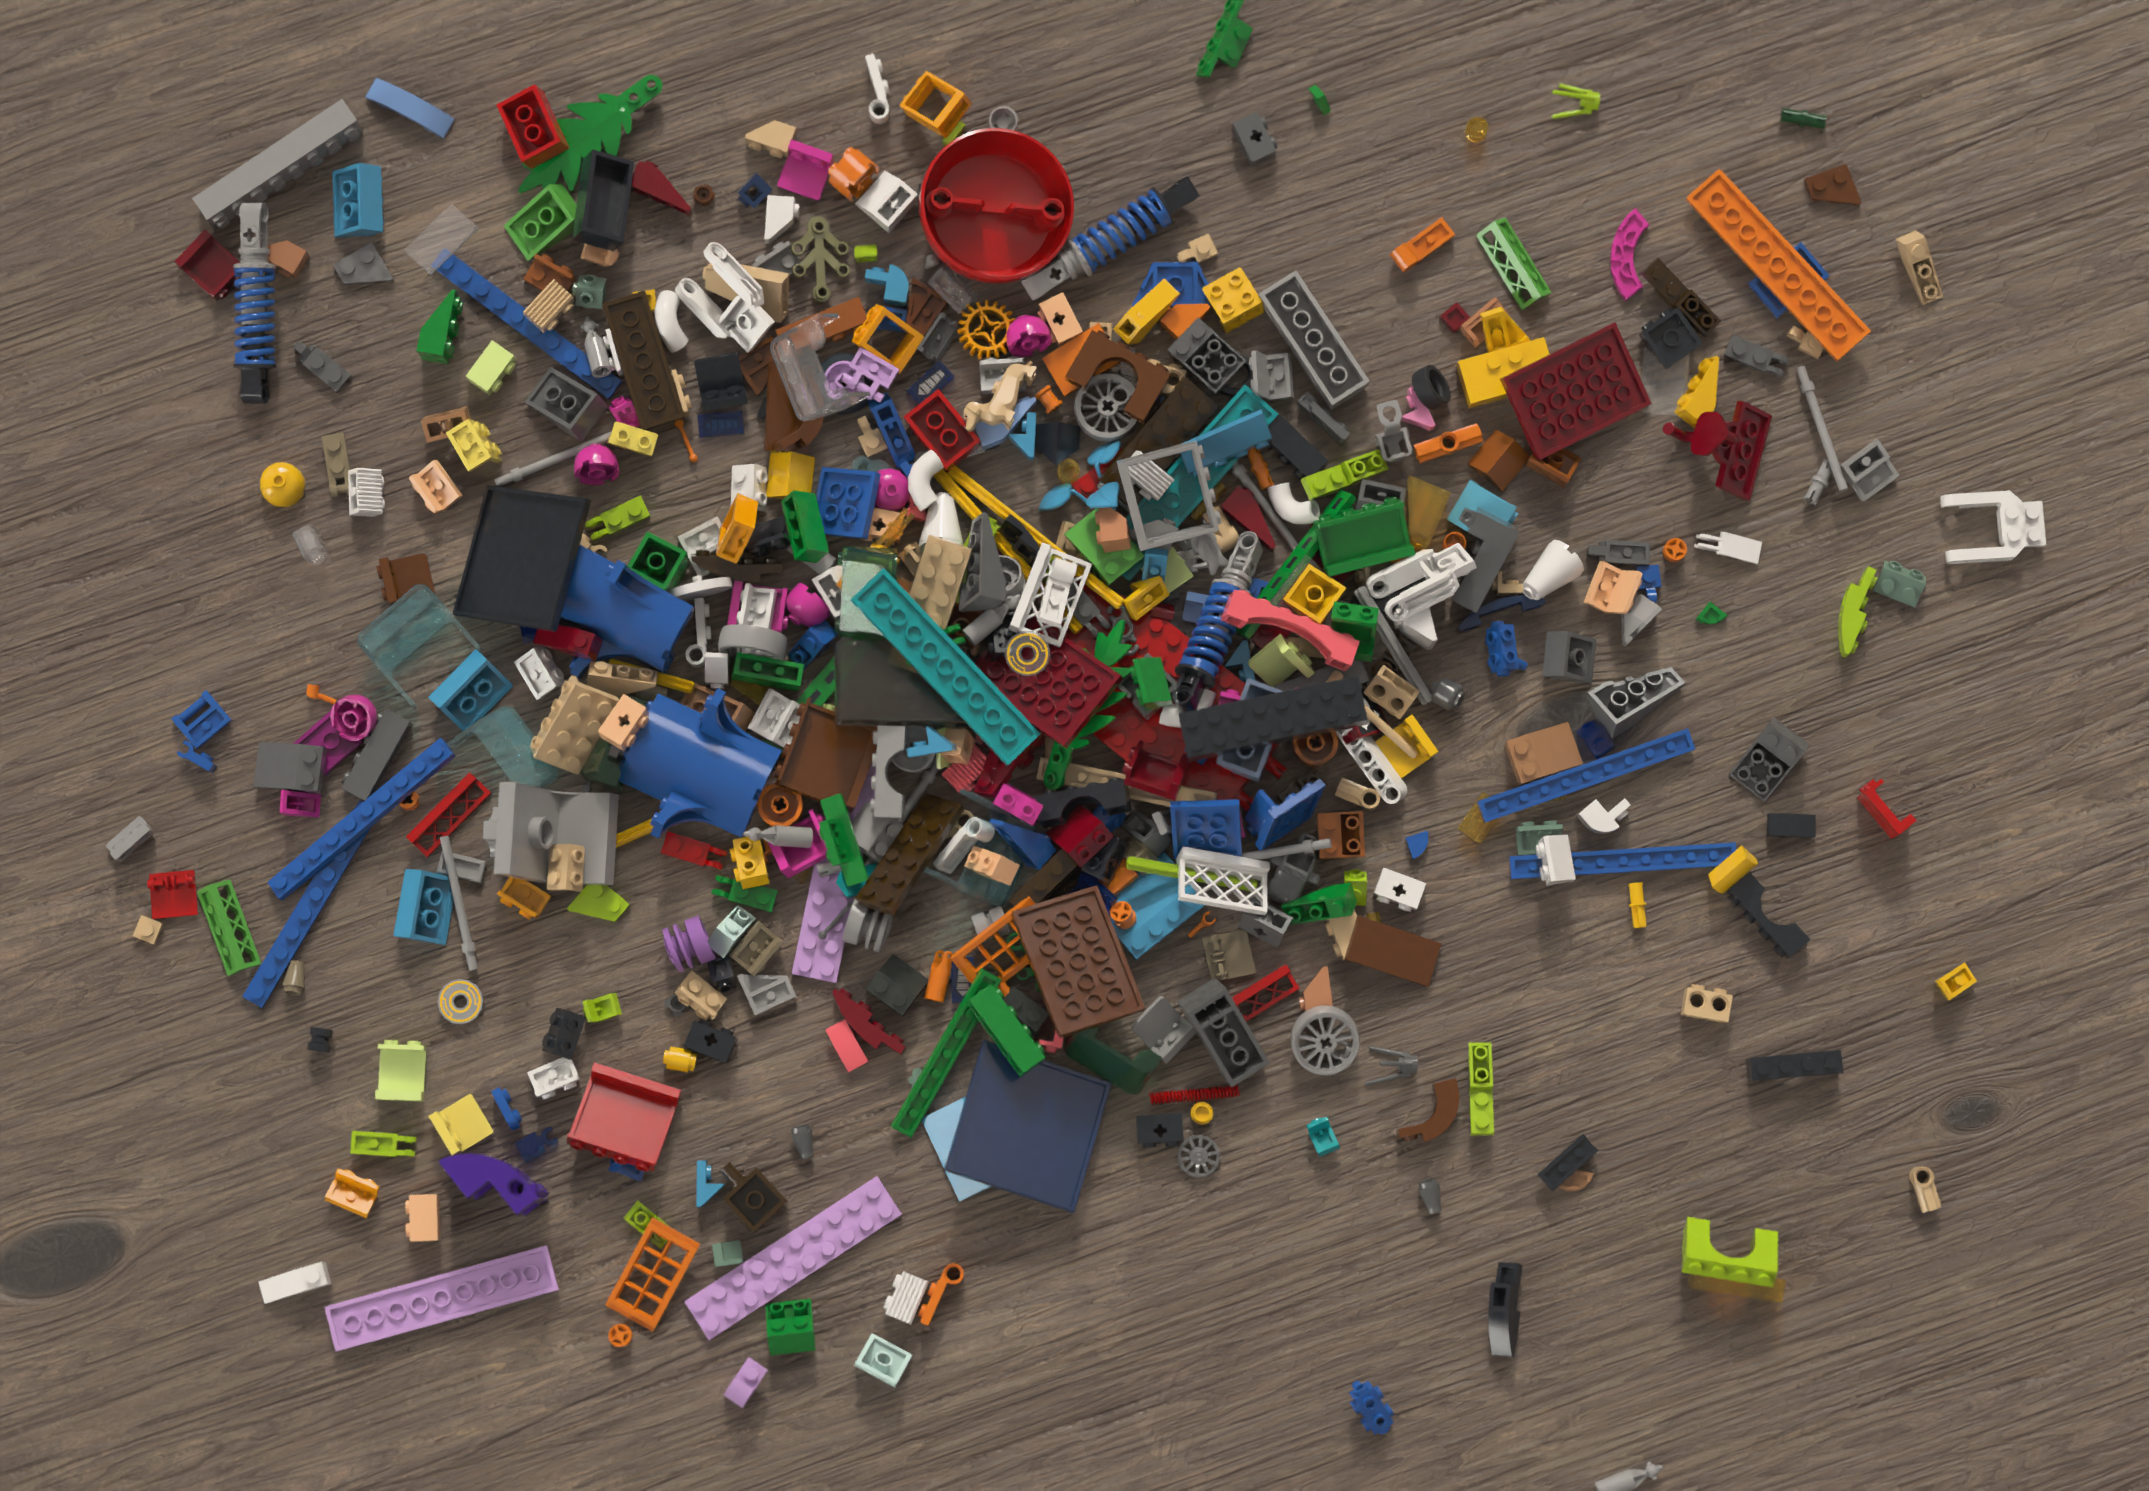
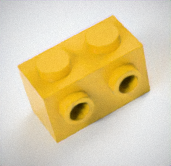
M749 837L733 839L734 848L730 849L732 862L737 861L738 868L734 869L736 882L741 881L743 889L770 884L761 839L758 841H752Z

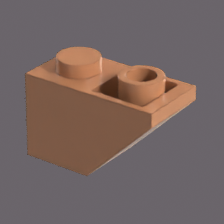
M288 240L268 245V249H270V254H268L269 263L276 265V268H278L277 272L286 278L292 276L297 279L310 256L308 252Z
M1111 507L1099 508V511L1095 512L1096 524L1100 525V531H1096L1098 545L1102 544L1105 553L1131 549L1130 528L1127 519Z

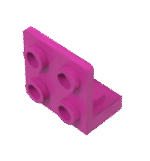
M791 139L788 146L789 154L777 185L779 188L819 201L829 176L828 170L834 162L833 154Z

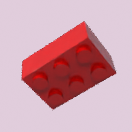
M536 84L496 105L521 162L530 169L569 149L544 91Z
M939 389L903 416L904 422L928 451L933 450L937 454L946 473L981 446V440L973 431H966V422Z

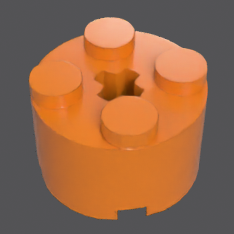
M849 147L838 164L834 163L829 168V184L848 200L853 201V196L859 198L872 185L874 180L871 177L873 173L878 174L879 166L858 149Z
M775 783L763 789L757 803L758 812L762 820L770 827L775 825L793 826L801 819L804 811V803L800 794L779 787ZM782 800L786 808L778 811L775 804L780 803Z

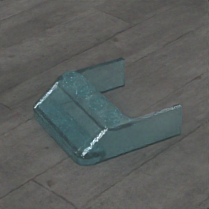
M424 584L412 587L362 630L357 638L360 648L414 709H417L418 705L393 678L392 672L447 623H454L480 653L484 651L431 589Z
M503 706L482 717L447 743L450 749L454 750L476 734L511 782L544 789L555 781L559 774L558 767L533 757L530 744L534 734L517 711L510 706Z
M963 789L960 790V794L988 809L989 816L986 820L990 823V820L993 818L1037 833L1034 825H1030L978 794ZM995 829L994 836L990 841L982 842L978 840L975 846L1002 855L1020 865L1010 886L981 876L966 867L958 881L928 868H925L923 871L979 901L993 907H1002L1006 904L1024 866V862Z

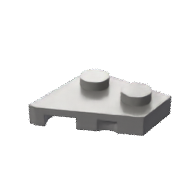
M737 975L755 1016L797 997L788 976Z

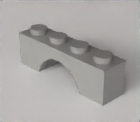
M878 726V730L873 733V744H877V753H873L872 766L876 767V776H872L871 788L875 790V799H871V813H874L876 818L904 819L905 796L892 788L887 772L891 760L897 754L907 749V727Z

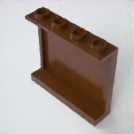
M808 697L805 704L800 703L796 714L800 716L798 724L793 723L789 736L792 737L790 745L786 743L781 756L785 757L783 765H777L774 777L777 778L775 785L819 802L830 796L842 794L847 811L852 814L870 768L873 753H875L877 744H873V733L878 730V726L883 725L876 723L875 726H871L810 703L811 698Z

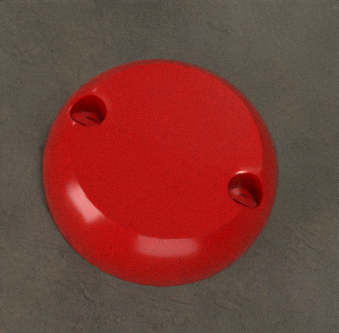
M986 128L966 133L954 139L936 155L929 165L921 184L919 216L924 235L930 247L948 267L978 282L1003 284L1019 281L1039 272L1057 256L1064 246L1072 227L1074 197L1069 178L1063 166L1047 147L1036 139L1014 130ZM939 197L944 201H935L934 198ZM1050 208L1055 210L1056 212H1048L1045 211V209Z

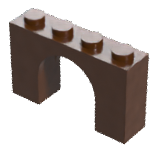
M1092 330L1068 370L1065 380L1085 391L1096 371L1105 363L1119 361L1129 365L1136 373L1138 384L1124 408V414L1144 424L1170 379L1168 369L1159 363L1156 365L1148 361L1149 358L1142 353L1137 352V354L1129 351V347L1120 341L1115 343L1109 340L1110 336L1100 330L1098 332Z

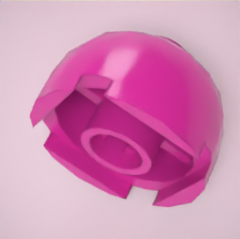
M1021 315L1010 324L1006 333L1008 349L1013 356L1018 357L1033 355L1032 351L1037 349L1042 352L1052 342L1047 324L1035 316Z
M591 444L577 454L574 463L575 478H580V482L586 485H604L603 480L610 478L612 482L619 476L618 459L611 449L600 444Z
M891 468L877 471L881 476L874 508L894 512L904 508L910 498L906 476L900 471Z
M798 583L788 595L786 601L787 609L790 612L788 617L797 626L800 623L806 627L821 624L831 615L830 609L815 592L813 594L807 592L809 587L802 583Z
M359 694L348 695L333 705L330 713L331 724L333 728H337L342 738L349 741H358L368 736L375 728L377 711L374 704L368 698Z

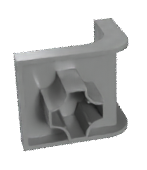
M500 782L498 807H493L492 816L488 821H484L483 839L489 844L490 857L495 858L494 874L547 884L549 848L552 844H574L585 847L583 885H613L619 795L613 793L560 792L518 782Z

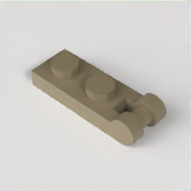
M342 432L321 436L331 497H338L342 493L349 495L348 470H351L345 434ZM345 479V484L337 485V480Z

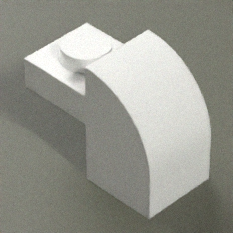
M1595 799L1577 817L1590 831L1597 834H1608L1620 827L1614 819L1616 818L1620 821L1629 813L1626 809L1630 804L1626 799H1623L1611 811L1607 812Z

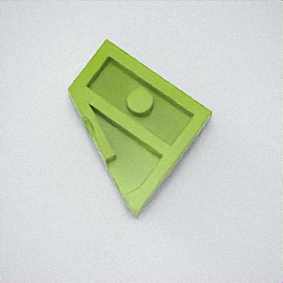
M586 885L567 910L616 922L630 904L607 885Z

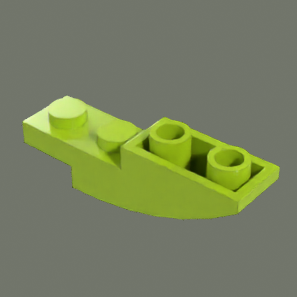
M1380 449L1344 461L1340 465L1306 476L1301 479V483L1309 500H1313L1360 483L1362 479L1367 480L1387 471L1388 466L1382 458Z
M1869 566L1864 570L1858 585L1850 583L1843 596L1838 620V640L1841 656L1845 658L1850 653L1854 654L1859 643L1856 641L1859 633L1862 634L1868 623V621H1865L1867 614L1859 611V609H1864L1868 601V597L1865 595L1868 589H1873L1877 577L1874 576L1876 569Z
M1491 1042L1468 1043L1471 1136L1494 1135Z

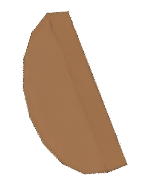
M1576 1170L1558 1188L1565 1191H1578L1585 1188L1591 1182L1594 1173Z

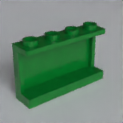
M1397 497L1387 498L1382 504L1368 503L1362 505V509L1354 511L1353 508L1340 511L1341 514L1339 515L1324 514L1319 516V520L1313 521L1324 573L1330 577L1415 555V549L1410 543L1405 520L1404 502L1400 499L1397 500Z

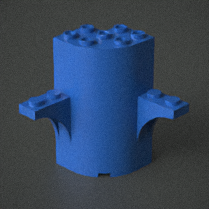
M580 545L560 618L583 631L596 634L603 640L596 662L612 657H626L637 660L658 672L666 674L676 656L673 647L695 609L692 605L644 579L625 563L619 560L613 563ZM575 656L569 666L571 669L570 674L580 680L589 669L591 660Z
M717 688L713 696H708L704 704L707 710L704 709L702 713L661 694H657L655 700H649L646 706L649 713V720L646 726L638 730L634 743L631 747L627 746L622 757L624 758L618 768V771L621 772L618 781L662 801L659 806L660 814L655 812L650 823L653 826L651 835L656 838H660L663 832L671 826L688 821L709 823L742 838L751 822L759 797L777 765L782 750L762 742L743 731L730 717L725 705L726 692Z

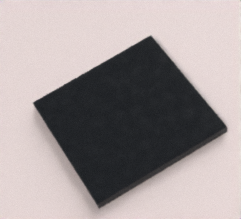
M487 485L452 614L458 617L557 632L591 500Z

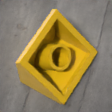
M792 451L787 453H770L766 489L767 498L783 500L793 490L812 493L815 457Z
M1309 564L1283 601L1299 616L1309 617L1312 619V622L1321 625L1332 610L1334 601L1337 602L1346 587Z

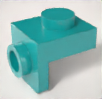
M1328 1117L1316 1118L1306 1125L1308 1134L1319 1157L1340 1149Z

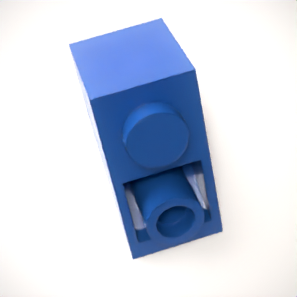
M826 621L813 625L805 632L787 656L795 663L804 664V671L830 646L839 634Z

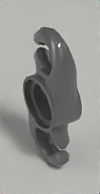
M1110 605L1107 609V613L1111 614L1115 607ZM1122 605L1119 608L1121 609V615L1119 617L1111 615L1109 619L1112 622L1113 628L1120 620H1124L1125 624L1130 627L1129 632L1123 635L1120 644H1125L1128 641L1136 643L1137 639L1134 636L1133 625L1127 608ZM1135 644L1133 649L1125 656L1135 655L1139 650V645Z

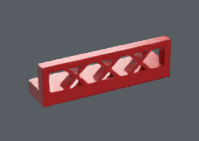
M469 772L406 838L428 858L441 845L440 838L437 840V835H442L441 837L450 836L483 803L491 792ZM476 784L484 794L479 799L469 800V790ZM466 794V800H460ZM456 803H466V812L462 816H453V806ZM450 810V816H445L446 813ZM441 819H450V828L446 832H437V823ZM425 835H434V844L428 850L418 843Z
M1287 964L1232 997L1238 1009L1243 1002L1254 1004L1251 1014L1248 1016L1242 1015L1246 1022L1300 989L1291 975ZM1287 976L1293 987L1286 992L1276 990L1278 980ZM1273 983H1275L1274 989L1267 988ZM1262 990L1273 992L1271 1001L1267 1004L1257 1002L1258 994ZM1275 992L1281 994L1280 996L1274 999ZM1256 995L1254 1001L1248 1000L1249 998ZM1256 1005L1262 1006L1255 1011Z

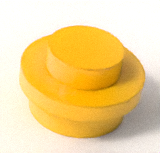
M1198 1102L1191 1108V1118L1197 1124H1207L1213 1117V1109L1206 1102Z

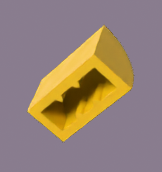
M1741 845L1708 874L1712 887L1719 893L1724 894L1758 864L1757 859Z

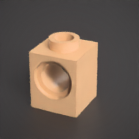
M946 728L944 737L954 743L957 750L941 752L940 754L948 763L969 764L975 739L965 728Z

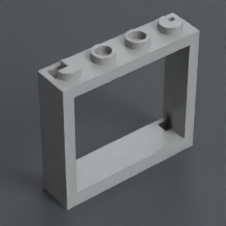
M1196 440L1117 461L1140 551L1219 531L1218 524L1222 523L1219 510L1214 511L1212 503L1216 502L1214 490L1208 488L1207 481L1211 480L1208 467L1203 468L1201 459L1205 458L1202 445L1198 446ZM1191 450L1209 523L1146 539L1128 466Z

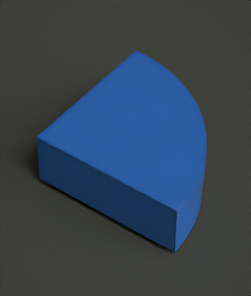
M1428 831L1405 838L1412 860L1420 856L1426 849Z

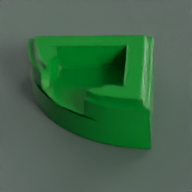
M1316 85L1308 88L1323 115L1331 112L1325 94Z
M1709 602L1695 620L1708 625L1716 624L1725 619L1727 614L1712 602Z

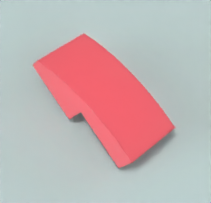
M846 1019L826 1029L834 1048L848 1072L868 1062L867 1056Z

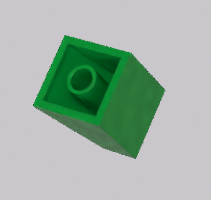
M647 531L628 567L664 591H668L679 586L689 568L687 551Z

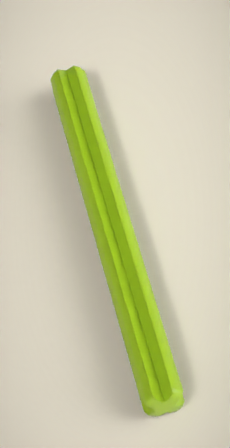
M1129 856L1126 862L1128 870L1178 878L1179 865L1133 856ZM1185 867V872L1191 878L1197 874L1193 868ZM1212 871L1205 873L1212 881L1219 878ZM1235 875L1227 876L1234 885L1241 882ZM1201 877L1195 880V882L1206 883ZM1250 879L1249 882L1257 888V880ZM1223 881L1216 884L1217 886L1228 887ZM1244 884L1238 888L1239 890L1249 891Z

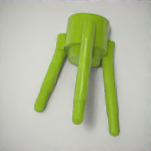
M1559 84V88L1572 92L1553 90L1552 92L1555 95L1579 98L1580 107H1584V109L1553 114V119L1580 114H1592V110L1599 109V92L1565 84Z

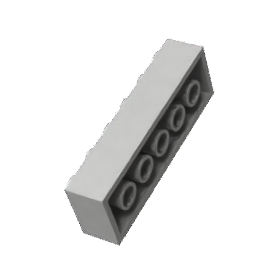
M1296 270L1258 294L1263 302L1265 312L1330 410L1368 387L1369 379Z

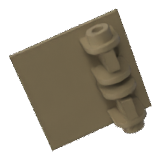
M1243 929L1202 938L1211 980L1216 978L1218 981L1256 973L1248 934Z

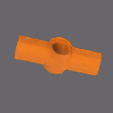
M1476 423L1453 432H1445L1441 436L1415 444L1413 448L1419 464L1444 455H1452L1456 451L1482 443L1483 437ZM1444 439H1451L1454 447L1448 449L1444 447L1442 441Z

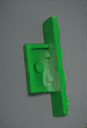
M1227 0L1225 3V10L1222 17L1216 23L1215 33L1207 43L1204 57L1198 63L1196 76L1200 78L1210 77L1217 60L1230 68H1236L1253 30L1251 26L1236 18L1244 0Z
M836 794L822 799L821 805L826 820L819 822V834L821 839L825 841L828 861L832 863V866L841 865L847 886L867 881L869 877L843 795Z

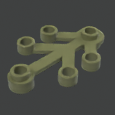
M816 216L809 220L807 224L808 232L800 241L793 243L790 251L794 256H801L805 251V246L813 239L814 249L801 263L794 265L791 272L795 278H801L806 273V269L815 261L816 286L812 290L811 296L816 303L821 304L825 303L830 297V289L826 286L825 262L835 270L839 278H845L850 273V268L847 264H841L824 248L823 239L834 248L838 256L846 255L849 251V246L847 243L837 240L829 232V223L825 218ZM815 224H820L822 230H817ZM794 246H800L801 252H796ZM838 246H843L845 252H840ZM795 268H801L802 274H797ZM839 268H845L846 274H841ZM818 290H824L825 296H820Z

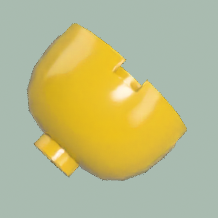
M277 462L268 466L262 472L260 491L271 505L284 508L297 504L304 495L305 479L302 472L294 465L286 462Z

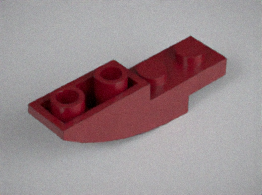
M843 988L840 991L833 990V996L841 1013L862 1039L876 1050L883 1043L902 1055L906 1049V1046L903 1045L904 1040L894 1033L892 1036H889L883 1032L885 1027L876 1021L871 1024L869 1021L873 1013L870 1012V1006L861 1000L859 1003L851 1000L853 995Z

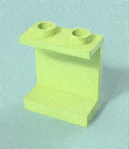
M384 1040V1044H378V1049H380L379 1084L378 1090L375 1092V1099L424 1102L427 1047L421 1046V1041H407V1045H398L397 1040Z

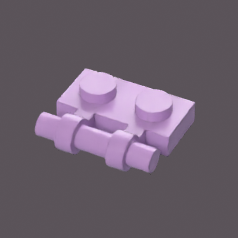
M860 347L849 365V368L856 371L853 377L845 373L841 381L848 384V388L856 389L865 394L869 400L872 401L874 399L881 403L885 395L878 392L879 387L882 386L888 390L899 373V369ZM862 376L873 381L871 387L860 382Z

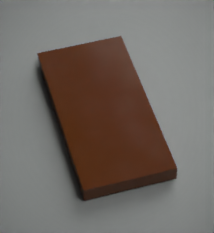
M769 362L764 451L776 452L772 445L795 429L798 422V410L787 392L810 377L813 378V366ZM809 444L800 449L797 446L791 451L809 455Z
M1357 916L1344 960L1429 987L1441 943Z

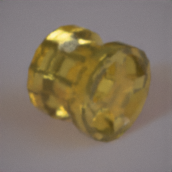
M1481 117L1471 118L1465 128L1466 138L1474 143L1482 141L1488 132L1487 121Z
M1072 459L1060 462L1057 469L1059 480L1070 484L1077 481L1080 473L1079 465Z

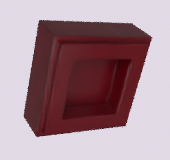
M1456 302L1441 314L1439 318L1455 334L1461 325L1471 317Z
M1160 602L1151 609V616L1173 620L1174 606Z

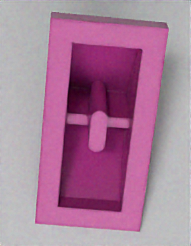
M281 790L280 813L284 816L317 818L320 816L321 795Z

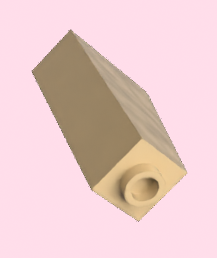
M711 263L705 266L703 270L705 289L733 301L738 294L713 269ZM740 264L763 288L764 304L761 308L775 322L781 323L788 314L789 274Z

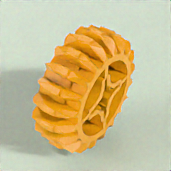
M985 300V307H981V303L976 302L977 309L975 310L972 306H969L968 310L971 314L963 312L962 317L965 320H959L958 322L960 326L964 327L957 330L958 334L963 335L959 338V342H967L964 344L963 349L968 350L972 348L970 356H974L978 352L979 360L982 359L983 354L986 355V358H991V354H994L995 358L999 359L998 352L1001 351L1003 355H1006L1007 350L1005 346L1008 348L1006 335L996 345L995 335L1004 328H1006L1007 333L1008 327L1016 319H1009L1012 316L1011 311H1007L1004 314L1005 305L997 309V301H994L992 307L989 306L988 300ZM985 314L995 315L1003 322H992ZM979 317L981 325L974 329V332L969 333L971 323ZM984 322L989 329H993L991 330V339L986 332H981L984 331ZM973 339H984L990 347L980 346Z

